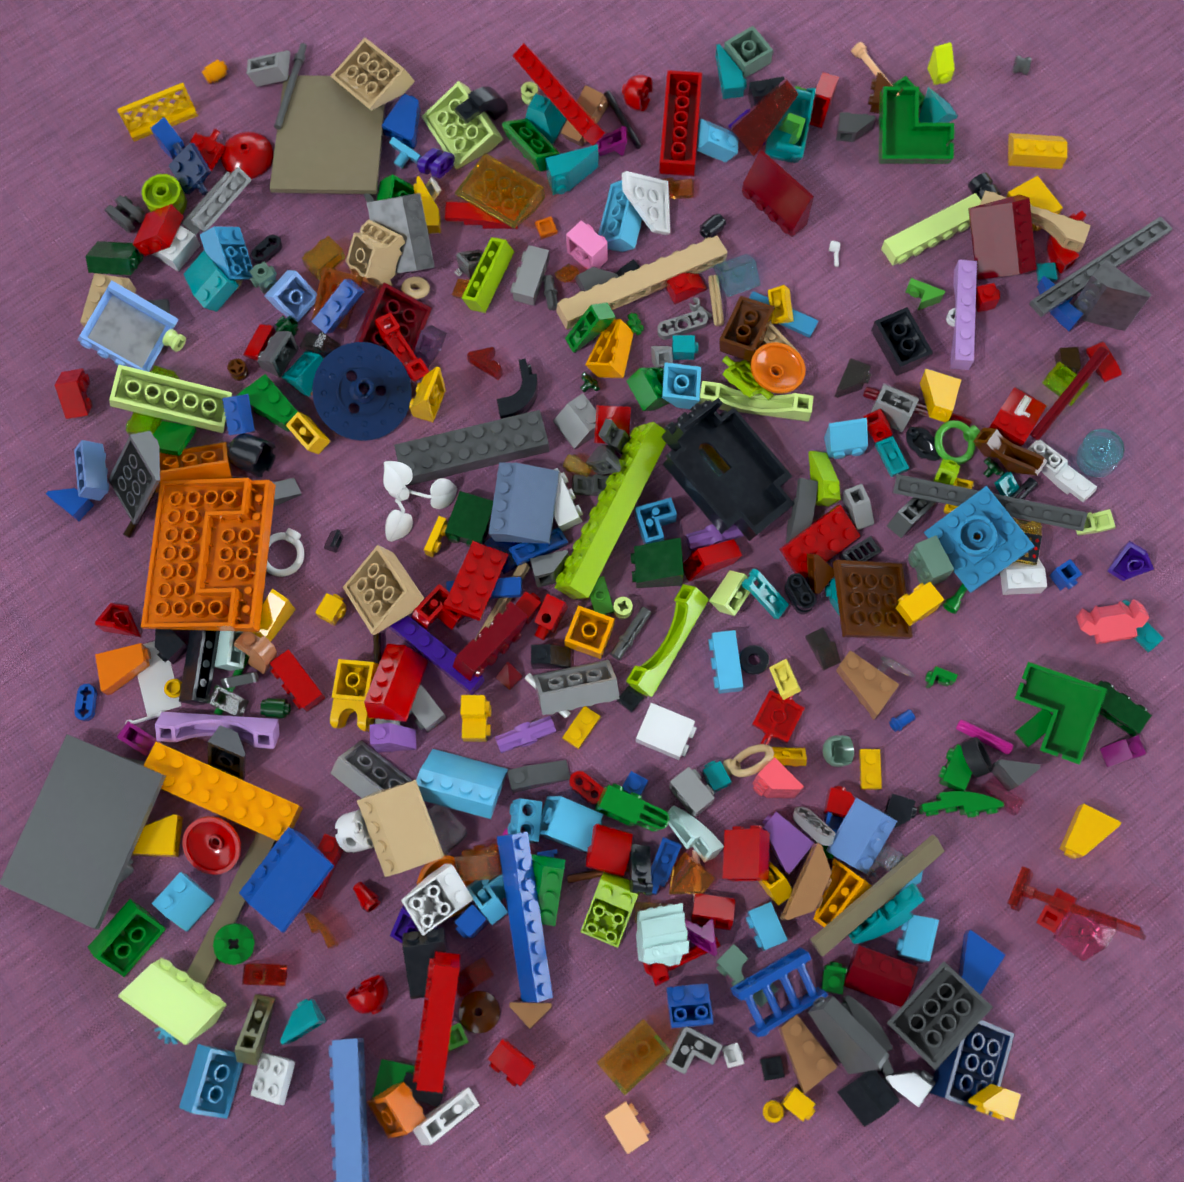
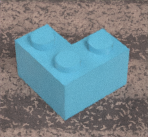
M496 864L466 887L474 902L491 925L508 913L501 903L506 898L502 869L499 864Z

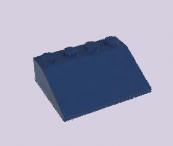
M981 1020L935 1070L932 1080L936 1084L930 1094L976 1110L977 1106L968 1103L971 1097L990 1084L1001 1086L1014 1033Z

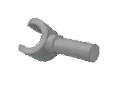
M697 297L693 298V302L696 305L689 303L691 311L703 310L709 318L713 316L700 306V300Z

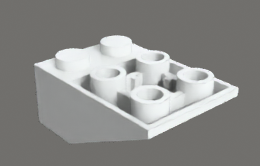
M444 864L420 882L401 902L423 936L471 902L473 898L454 866Z

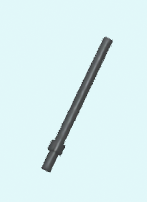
M305 43L300 44L298 53L295 54L293 60V69L274 124V128L278 130L282 127L300 67L304 64L307 48Z

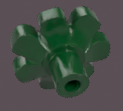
M585 371L581 374V378L585 382L580 387L583 392H586L589 388L595 391L600 389L595 378L592 379Z
M987 457L984 460L988 467L983 472L986 477L989 478L993 473L997 476L1005 474L1002 468L998 466L999 464L993 461L992 458Z

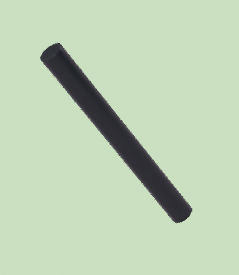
M606 91L604 95L622 126L626 127L627 134L635 148H641L640 140L610 91Z

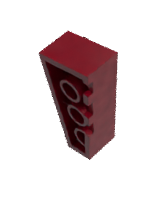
M511 601L505 606L504 613H498L489 628L485 626L478 634L476 640L472 639L456 656L452 667L469 681L475 677L479 678L485 671L486 666H492L499 654H505L510 648V644L513 642L517 643L522 637L521 631L528 615Z

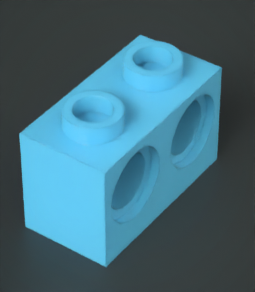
M522 798L513 800L510 806L511 823L508 826V834L520 833L521 826H523L525 832H528L529 843L539 842L542 802ZM523 806L527 809V815H524L522 811Z

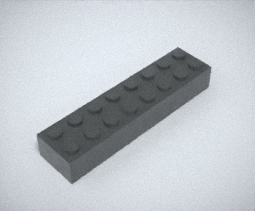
M540 410L394 445L398 462L406 464L412 470V481L405 486L497 465L499 462H509L550 452Z

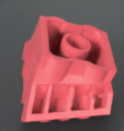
M1135 599L1132 600L1129 606L1121 601L1110 606H1095L1091 613L1082 608L1076 616L1080 629L1090 636L1094 635L1096 644L1136 638L1138 636L1136 628L1143 627L1150 618L1145 607Z

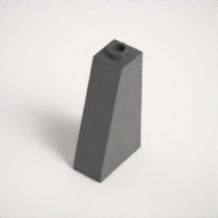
M834 996L819 997L813 1002V1007L808 1013L848 1074L877 1070L883 1066L889 1057L888 1052Z

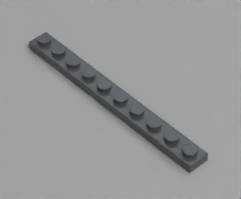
M1160 216L1031 300L1029 305L1040 317H1043L1081 292L1091 276L1106 260L1117 268L1168 235L1172 231V227Z
M896 474L893 493L955 506H960L980 491ZM994 494L1011 517L1078 531L1084 530L1087 512Z

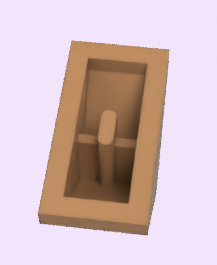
M510 1002L509 1007L531 1029L552 1008V1003Z

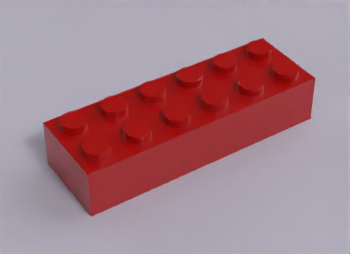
M667 70L659 174L694 176L702 72Z
M435 951L434 958H430L428 978L431 979H427L413 1079V1082H417V1090L442 1093L460 969V954Z

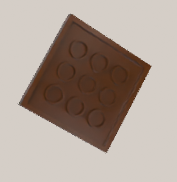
M836 560L833 562L842 637L910 639L913 637L911 626L907 624L896 610V606L899 603L898 599L907 594L903 565L901 563Z

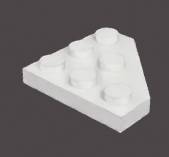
M628 171L623 172L622 191L651 232L663 235L669 234L668 181Z

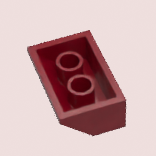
M857 945L854 948L844 979V987L901 1008L913 987L918 967Z

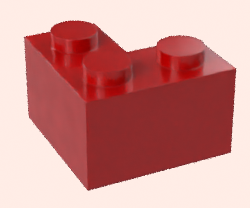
M83 368L61 372L55 383L66 419L87 416L92 408V401L86 394L87 388L90 385V379L88 374H85Z
M438 584L414 609L411 618L425 630L437 618L453 630L465 615L444 608L449 591Z

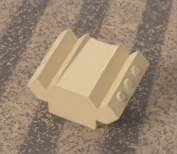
M368 220L361 226L360 233L353 234L346 263H348L353 276L377 288L384 282L393 286L390 279L396 275L397 262L402 255L399 248L405 244V241L401 235Z

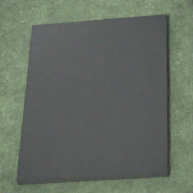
M67 734L0 880V885L93 929L99 930L166 775Z

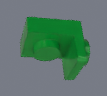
M935 666L932 671L928 670L924 680L927 682L926 688L929 689L933 685L934 680H937V683L940 685L952 686L956 682L958 675Z
M830 962V966L825 965L821 989L825 992L842 995L847 969L842 968V964Z

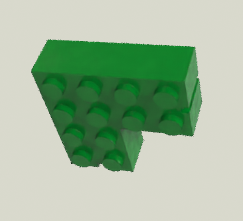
M883 86L880 91L878 164H949L954 159V143H951L954 140V123H919V87L903 86L899 92V86Z
M1028 662L1022 679L1027 681L1025 685L1020 682L1014 699L1053 713L1040 751L1057 757L1063 754L1062 759L1081 765L1108 690Z

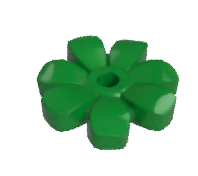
M636 313L628 314L629 320L626 325L637 336L641 335L642 331H644V326L641 325L638 315Z

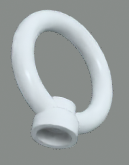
M288 528L286 533L280 532L270 536L269 547L278 540H286L295 546L297 557L295 562L286 569H276L267 560L266 571L269 574L285 577L295 573L301 567L305 553L304 547L299 540L301 537L300 533Z

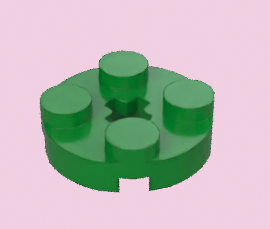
M238 923L227 924L221 927L215 934L213 941L215 956L221 962L230 965L245 962L251 956L255 945L251 930L245 925ZM237 938L239 940V947L237 949H230L228 941Z

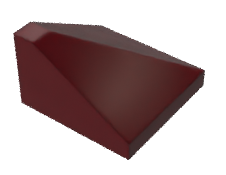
M507 662L496 676V679L508 690H511L523 676Z

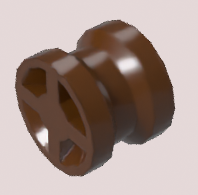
M234 358L227 365L228 372L234 380L242 381L247 378L249 370L242 359Z

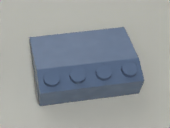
M499 462L489 527V535L495 542L550 544L559 471L521 463Z

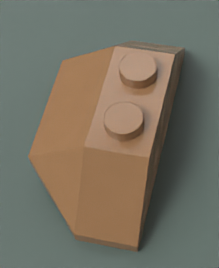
M815 843L812 845L780 919L790 920L815 911L816 908L818 909L821 906L823 891L828 889L832 880L830 878L832 872L821 844Z

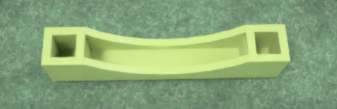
M702 381L699 403L702 404L706 400L713 402L719 398L723 402L719 410L730 411L735 408L738 412L809 421L814 396L798 393L773 395L768 401L763 395L756 394L749 398L741 391L721 383Z

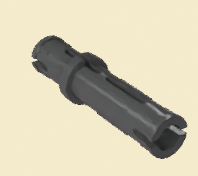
M641 607L625 633L618 638L619 642L610 652L612 657L621 660L628 647L633 645V640L652 614L650 610Z

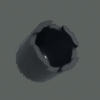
M239 434L228 445V458L235 467L254 476L263 477L264 471L269 472L274 464L276 455L273 454V449L276 446L273 442L251 434Z

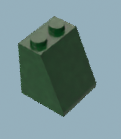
M681 538L634 546V553H630L631 564H635V571H632V583L636 582V588L682 586L684 573Z

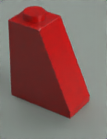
M822 72L815 91L809 125L822 129L837 87L838 76Z
M735 539L697 549L683 563V571L688 581H694L734 564L742 556L740 548Z

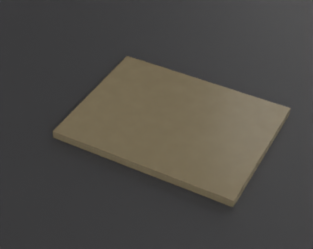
M288 75V80L283 81L281 103L290 75ZM298 75L280 130L277 129L270 192L377 194L385 104L371 111L331 76Z

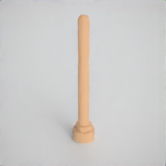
M859 42L851 50L853 55L862 59L875 76H877L878 72L882 73L868 56L867 47L863 42Z

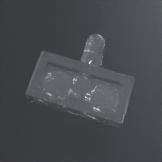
M885 843L866 875L875 884L880 880L875 873L880 866L890 871L905 857L902 853Z

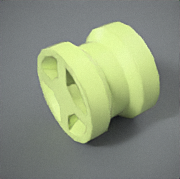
M526 82L521 87V97L525 104L529 105L535 93L538 94V87L533 82Z
M169 329L165 333L162 343L167 347L170 346L173 351L178 352L183 348L186 337L182 334H177L174 329Z
M619 597L615 600L613 609L616 617L619 619L630 617L633 607L631 600L627 597Z

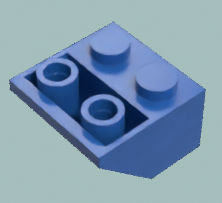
M708 983L666 987L671 1028L713 1024Z

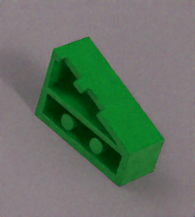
M266 374L237 394H248L252 411L259 416L265 417L285 431L290 432L286 424L298 411Z

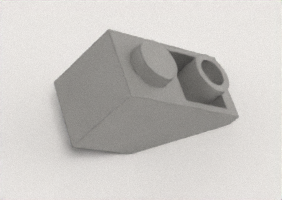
M860 484L844 490L841 499L857 531L874 525L870 500L863 485Z

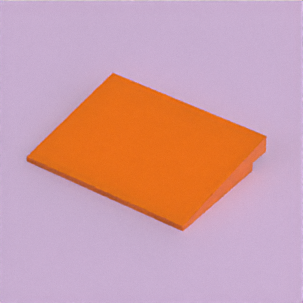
M249 478L160 481L141 628L260 631L276 487L270 480H251Z

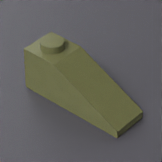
M255 994L235 1047L237 1062L257 1066L264 1048L275 998Z

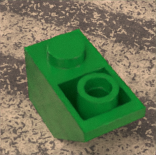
M957 744L953 749L949 748L945 759H948L946 766H942L939 771L938 777H941L939 784L955 791H965L972 772L965 761L961 745Z

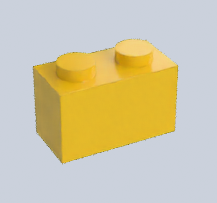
M297 412L286 424L287 428L310 452L319 455L331 442L309 416Z

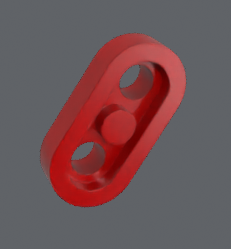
M576 771L570 776L569 785L571 789L588 803L596 805L602 794L603 787L583 771ZM581 779L583 784L577 785L575 780ZM591 792H597L598 797H591Z

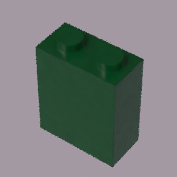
M97 241L85 257L88 273L132 275L141 261H143L144 255L139 252L133 243Z
M459 491L445 529L448 540L453 543H465L468 547L471 546L473 541L484 545L490 527L493 501Z

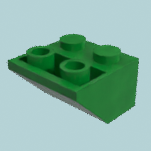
M663 367L639 368L626 380L643 411H655L669 404L668 401L662 398Z

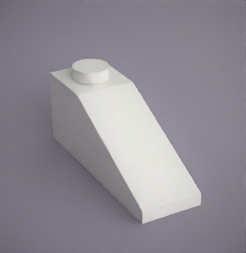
M467 1087L426 1114V1119L413 1129V1132L421 1145H432L480 1105L470 1088Z

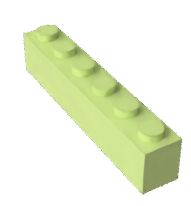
M975 193L884 240L881 250L892 266L897 263L902 264L909 257L921 254L924 249L928 247L933 248L940 241L950 239L955 233L967 230L970 226L968 208L978 206L981 200Z

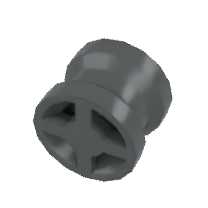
M1017 55L1013 65V73L1021 72L1023 75H1027L1031 65V57L1022 58Z

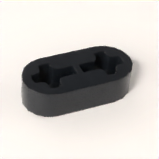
M274 234L267 236L252 250L251 254L255 263L261 264L264 261L267 263L282 249V242L279 236Z

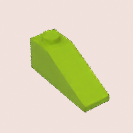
M809 451L810 480L818 482L815 505L829 507L841 500L839 480L827 453Z

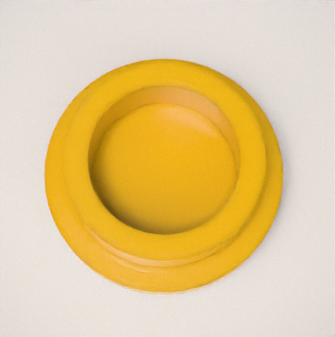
M179 679L167 681L164 686L165 694L170 698H178L182 682Z
M771 1100L764 1105L763 1116L767 1121L776 1123L783 1118L784 1109L779 1102Z

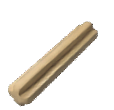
M710 275L708 281L714 325L722 326L724 324L719 278L717 275Z

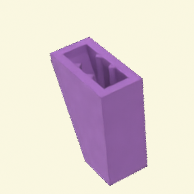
M392 723L369 725L370 745L377 753L417 750L415 729Z
M775 812L773 816L769 813L762 822L765 825L762 829L770 832L769 845L783 873L788 876L814 842L778 812Z

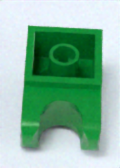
M614 783L603 789L594 809L627 826L638 825L651 832L666 828L670 820L669 814L665 810L641 800L642 796L637 793L631 792V794L624 792L623 787Z

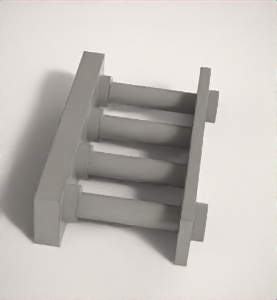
M236 167L231 174L227 171L181 223L195 235L200 230L203 232L207 231L252 179L239 167Z

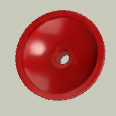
M242 132L232 136L224 144L226 149L221 156L223 167L230 174L236 167H239L251 179H254L264 174L270 168L274 152L271 143L263 135L255 132Z
M212 816L201 817L193 821L184 832L182 844L185 856L199 871L211 875L223 874L232 869L238 862L241 855L239 836L235 829L223 819Z

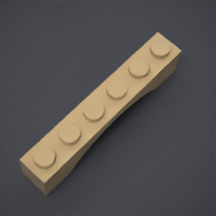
M985 190L979 205L1007 197ZM1030 204L1032 224L1050 233L1061 247L1080 252L1085 244L1091 225L1068 218L1065 215L1052 213L1047 209L1034 207Z

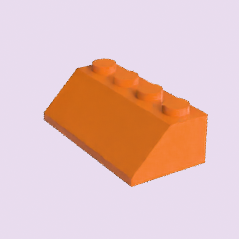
M226 442L185 448L180 456L160 453V481L232 478ZM160 481L155 489L156 493H159Z

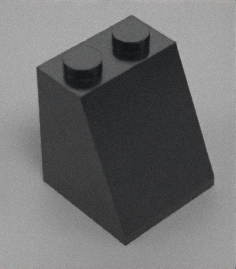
M444 927L433 928L423 936L420 931L403 933L402 948L410 999L425 998L427 979H431L428 978L430 958H434L435 951L449 953Z

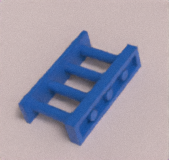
M799 947L730 988L736 998L740 1001L745 1000L756 1023L749 1027L750 1032L755 1036H766L773 1028L812 1006L817 998L828 996L827 992L821 988L814 987L805 965L806 962L811 960L809 952ZM798 969L808 993L800 998H797L788 978L789 972ZM780 979L791 1002L781 1009L770 987L771 983ZM759 990H763L773 1014L762 1019L753 999L754 993Z

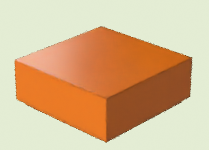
M552 216L535 221V226L541 239L558 234Z

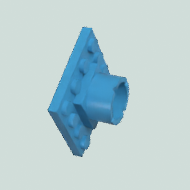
M987 486L924 531L928 539L937 535L954 568V573L970 593L1035 548ZM976 535H981L979 540L974 539Z

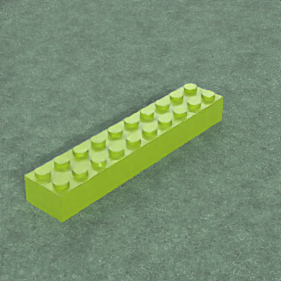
M655 422L643 424L631 431V438L623 447V454L619 459L621 470L607 478V485L599 494V501L596 507L591 510L588 523L582 527V534L574 543V550L571 556L565 560L563 572L556 578L557 583L554 588L571 599L589 598L666 445V442L661 437L666 431Z

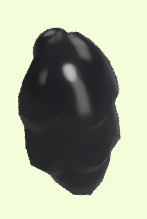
M910 427L906 432V441L909 448L921 459L929 461L939 460L940 456L935 448V437L924 428Z

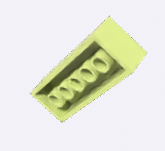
M118 364L109 400L111 407L223 433L226 416L222 399L232 396V392Z

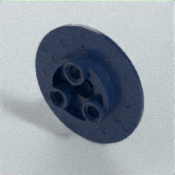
M354 342L336 348L323 359L314 376L312 395L317 413L332 431L348 439L369 441L391 433L400 425L409 410L412 389L410 378L404 365L393 353L373 343ZM353 372L356 374L357 379L349 381L346 378V374ZM360 385H364L366 389L368 388L366 394H362L359 391L358 387ZM383 387L385 395H377L376 388ZM356 404L359 407V412L351 413L349 406Z

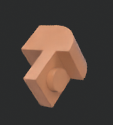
M243 632L234 642L235 647L250 656L248 664L262 674L266 673L271 667L270 662L277 657L274 645L265 636L260 638L252 632Z

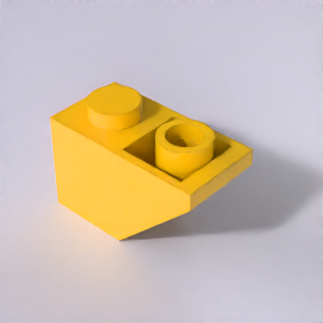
M990 1084L971 1097L968 1103L977 1106L976 1111L989 1115V1111L992 1112V1117L1004 1121L1005 1117L1014 1120L1021 1094Z

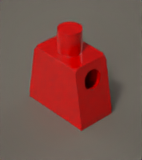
M549 594L546 595L534 621L539 625L534 636L545 640L549 631L555 633L568 608L564 601ZM551 617V621L545 623L546 618Z

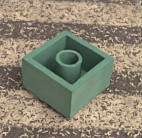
M754 26L739 33L724 44V50L742 71L743 79L769 65L772 61L773 49Z
M937 535L915 544L908 555L909 564L912 568H915L920 584L923 583L925 585L930 581L934 586L947 580L954 570Z

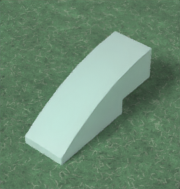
M672 806L667 812L670 818L669 826L686 849L693 847L704 863L715 858L724 846L717 837L687 812L676 806Z

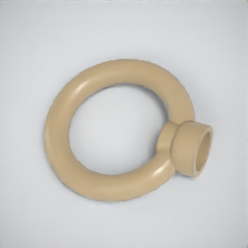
M766 744L754 745L741 751L734 759L724 760L723 766L728 775L748 777L760 772L773 759L774 751L772 747ZM758 752L766 753L765 757L756 765L741 769L740 762L748 756Z

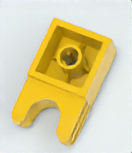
M338 659L330 715V724L333 728L340 729L345 727L349 715L356 712L357 726L362 731H370L369 725L374 724L375 718H368L364 700L379 664L367 661Z

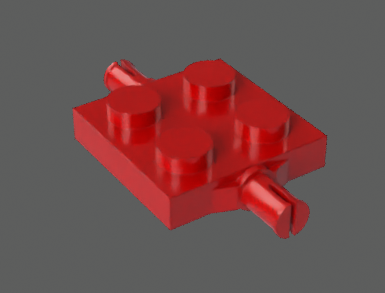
M215 128L209 137L195 132L189 142L196 145L211 172L226 149L223 144L216 142L221 132Z
M771 690L768 692L752 723V726L762 730L765 734L760 744H764L767 739L765 744L769 745L772 738L788 743L805 709L792 699L794 695L783 700L780 694Z

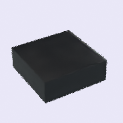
M629 685L616 701L632 713L644 697Z
M781 1056L760 1059L764 1081L785 1077Z

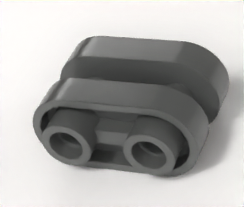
M120 195L115 199L117 203L115 208L109 205L104 210L113 221L125 231L131 233L135 229L132 223L136 221L140 224L145 218V212L139 206L135 207L132 205L133 202L127 196L123 197ZM124 211L129 216L126 218L121 212Z

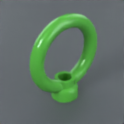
M952 420L945 422L939 427L935 435V448L941 459L955 461L957 465L967 462L974 454L976 445L973 441L980 433V430L975 425L968 427L960 421ZM950 428H958L963 431V437L968 442L967 451L961 457H952L943 448V435Z

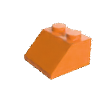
M404 1082L393 1085L367 1102L388 1139L409 1134L426 1119L422 1107L416 1103L411 1089Z

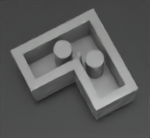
M681 1027L665 1063L685 1074L694 1055L714 1065L723 1045L691 1027Z

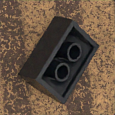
M908 307L874 321L871 332L896 376L914 369L933 355L929 344Z

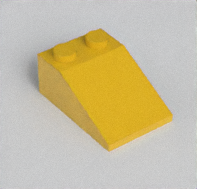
M436 366L423 376L422 381L417 384V394L415 399H411L409 405L413 417L434 422L446 392L440 367Z

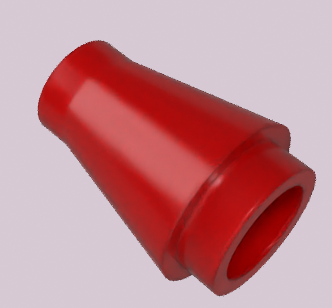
M362 881L354 885L352 889L363 910L371 912L380 905L379 896Z

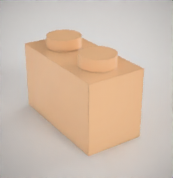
M625 1101L605 1114V1118L626 1153L629 1154L649 1140L647 1135L650 1132L644 1122L639 1123L635 1117L638 1115V1112L632 1103L628 1105Z

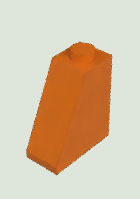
M139 643L95 654L101 692L111 695L149 667V659H151L149 648Z

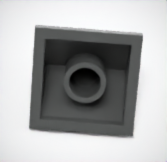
M999 759L992 764V773L1009 792L1038 771L1040 764Z

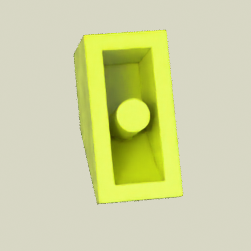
M951 42L935 46L927 69L934 85L945 84L952 79L955 69Z

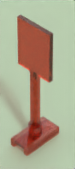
M1022 866L1007 903L1011 905V909L1019 912L1025 897L1032 900L1037 899L1077 915L1090 917L1098 924L1145 940L1146 936L1140 926L1091 908L1088 910L1082 906L1038 891L1037 888L1030 886L1034 874L1029 868Z

